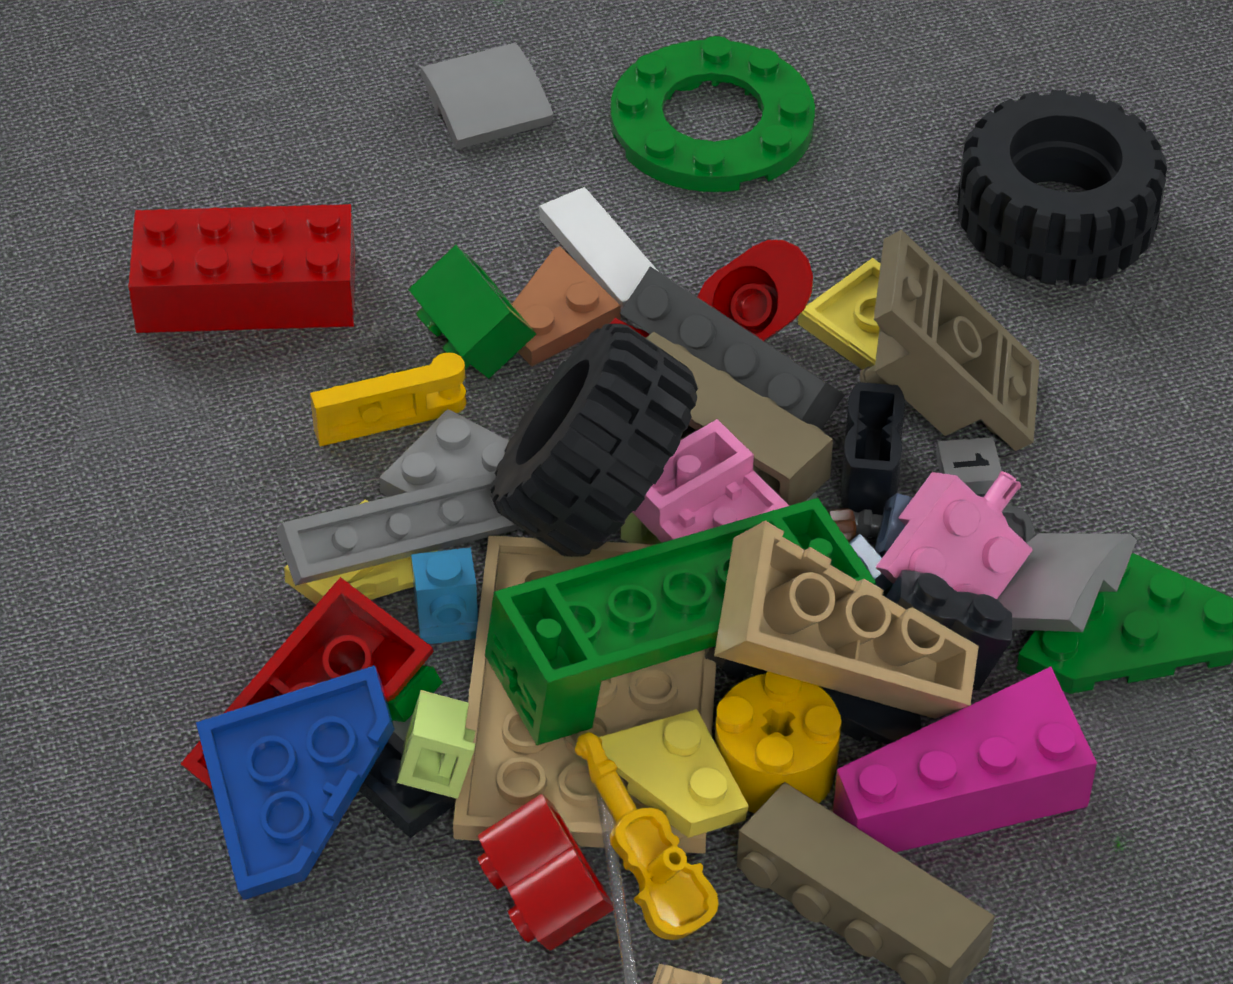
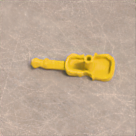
M591 732L580 735L577 738L574 751L578 756L587 760L591 782L597 787L616 822L610 833V842L615 852L622 858L623 867L634 874L639 884V894L634 897V902L640 905L649 929L658 937L667 940H678L689 936L714 917L719 905L715 889L703 875V865L701 863L694 865L687 863L686 853L678 847L680 840L678 836L672 833L669 820L661 810L656 808L637 809L617 773L618 767L614 761L607 758L602 748V739Z

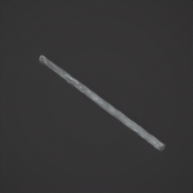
M595 786L625 984H638L619 857L610 842V833L614 827L613 818Z

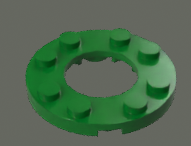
M712 36L705 40L669 45L639 57L620 77L611 97V132L613 139L617 138L625 149V158L649 177L686 190L700 192L740 190V182L751 181L762 176L769 182L796 165L807 151L814 132V98L811 89L800 73L770 49H761L748 44L729 41L721 36ZM704 81H712V86L715 87L722 82H726L745 89V95L749 96L751 93L758 100V108L763 113L761 120L750 132L734 139L707 141L694 139L676 131L666 121L663 107L667 99L671 100L672 94L676 90L691 91L698 88Z

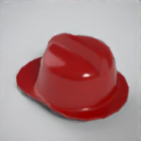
M766 240L751 247L729 264L717 270L704 282L697 297L765 341L773 338L785 326L793 322L806 308L812 294L813 273L809 259L798 246L785 240Z

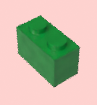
M457 245L452 247L408 289L422 306L416 312L418 318L437 337L442 333L449 341L443 346L444 351L461 356L464 360L465 371L472 365L489 379L536 335V332L486 271Z

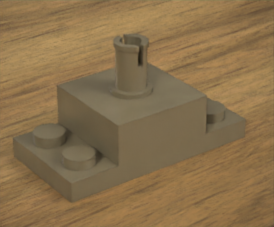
M903 230L885 238L874 311V320L880 328L875 365L861 370L860 382L898 385L903 392L904 399L944 436L981 419L991 433L999 435L1015 451L1034 443L1040 361Z

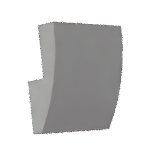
M516 42L423 66L420 69L436 115L442 114L455 150L552 124L554 114L532 66Z
M1039 533L1027 542L1033 551L997 599L1012 613V629L1083 632L1098 592H1117L1137 540L1131 534Z

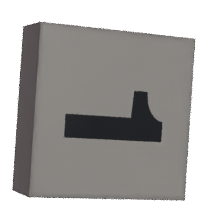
M994 438L937 441L936 458L940 473L957 475L976 495L986 494L1002 471Z

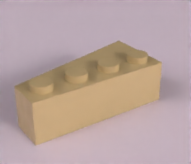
M767 521L734 537L714 656L934 719L971 706L978 645L913 607L907 610L884 597L882 595L883 589L864 578L857 581L830 565L832 559L811 547L804 550L782 537L784 531Z

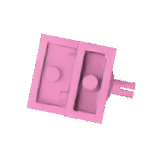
M716 419L680 440L675 454L669 458L659 480L655 485L651 486L644 496V501L632 513L663 543L789 505L753 470L754 454Z
M1001 471L984 497H980L957 475L932 472L898 517L906 526L876 565V568L893 584L902 570L932 573L944 579L957 592L985 594L998 599L1033 551L1009 527L1002 513L1015 493L1021 488V483L1015 481L1016 478Z

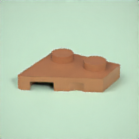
M561 246L553 249L512 303L536 332V335L518 351L531 367L583 341L597 328L601 329L603 325L610 323L614 318L621 320V305Z

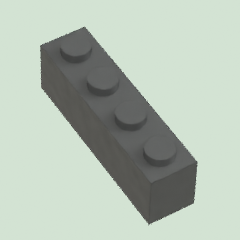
M649 267L620 314L648 333L655 332L670 342L683 346L690 354L717 370L725 371L735 381L762 397L772 399L782 409L807 424L817 426L821 430L845 395L652 267Z

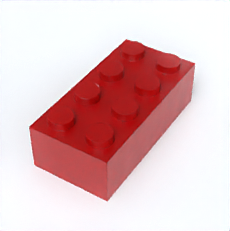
M351 204L135 210L128 288L136 333L354 327L355 241Z

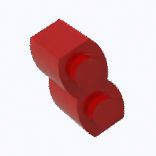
M542 793L477 835L485 853L477 857L478 862L489 881L497 890L506 885L515 903V906L507 910L509 917L527 943L537 939L540 944L551 951L615 910L607 892L584 857L565 821L554 804Z

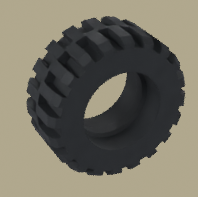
M1051 90L1049 95H1039L1038 91L1023 94L1020 100L1016 102L1010 98L996 106L994 113L992 111L987 112L975 124V128L968 134L965 141L957 199L960 225L978 252L985 250V257L988 261L998 268L1003 265L1009 267L1011 274L1026 280L1029 275L1041 278L1040 283L1055 285L1057 280L1069 281L1070 285H1080L1088 282V279L1091 277H1096L1098 281L1116 274L1118 267L1124 270L1136 262L1139 256L1148 250L1153 241L1166 183L1167 164L1166 157L1161 151L1162 147L1152 131H1146V125L1134 113L1128 116L1124 113L1121 105L1110 100L1107 103L1097 101L1096 95L1081 92L1080 96L1066 95V90ZM1062 182L1081 187L1087 191L1062 192L1047 189L1035 183Z
M608 323L603 325L601 329L597 328L590 333L588 339L585 342L581 341L572 351L571 356L556 369L554 376L540 390L535 402L519 422L516 433L510 438L504 450L503 459L497 465L495 471L496 478L491 483V499L497 512L564 557L586 556L590 554L592 549L601 547L606 543L607 537L615 534L625 524V519L631 512H635L641 505L646 493L653 484L657 483L664 472L663 468L669 458L675 454L680 444L679 439L683 431L688 428L692 418L690 412L697 402L698 396L696 391L698 387L692 371L628 325Z

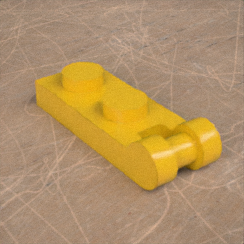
M442 353L437 355L430 365L311 392L313 427L319 446L438 419L447 409L460 413L467 404L466 388L462 384L465 379L464 360L455 353Z

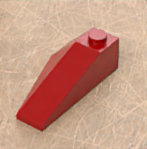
M340 577L224 713L374 665L379 673L388 703L400 693L432 655L434 649ZM199 741L180 764L213 791L201 741Z

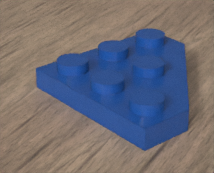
M375 665L196 722L237 889L244 900L306 880L394 732L395 728Z

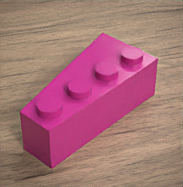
M1049 667L971 706L965 707L838 768L833 813L896 853L1088 807L1097 761L1052 667Z

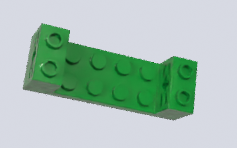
M814 498L494 591L485 657L535 744L538 746L593 728L601 681L715 647L733 539L764 521L784 531L782 537L804 550L811 547L832 559L831 566L859 581L864 578L876 585V581L819 498Z

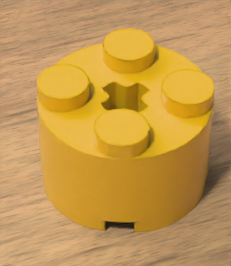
M769 671L766 674L748 678L734 686L718 703L716 709L715 744L749 806L748 811L756 813L784 782L817 803H821L831 790L836 774L841 732V715L831 697L818 685Z

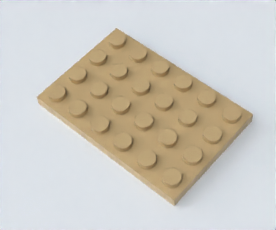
M488 536L468 698L469 705L465 728L475 730L473 741L475 743V750L459 797L455 803L453 819L454 839L479 841L478 834L542 793L554 804L579 847L613 848L610 842V833L616 822L597 787L591 782L587 760L578 756L574 751L577 738L586 732H591L601 737L695 709L698 710L712 736L716 663L705 659V650L601 681L593 728L538 746L535 744L485 657L494 591L656 544L606 542L598 549H592L590 554L586 556L564 557L537 538ZM619 775V777L621 778V780H622L624 786H625L626 789H627V787H628V781H626L624 778H622V777ZM629 793L637 809L654 808L645 806ZM670 825L672 833L678 836L680 840L678 847L685 853L705 854L706 833L688 838Z

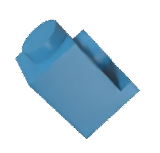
M471 547L411 554L414 599L420 638L428 644L476 639L478 625L477 585Z

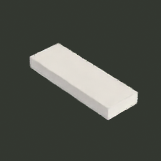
M585 187L539 206L540 220L572 258L621 305V310L649 267L657 270Z

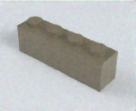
M652 332L646 338L687 366L692 371L697 383L698 390L696 394L698 397L696 406L690 412L692 418L679 441L718 419L754 454L753 470L789 506L806 501L830 478L833 439L827 436L820 428L807 424L782 409L772 399L760 396L735 381L725 371L717 370L690 354L683 346L674 344L655 332Z
M786 782L777 789L739 830L737 868L742 870L749 881L760 888H769L791 902L796 910L806 919L816 923L821 922L843 936L848 944L859 954L866 957H875L896 971L906 984H962L989 952L995 919L993 914Z

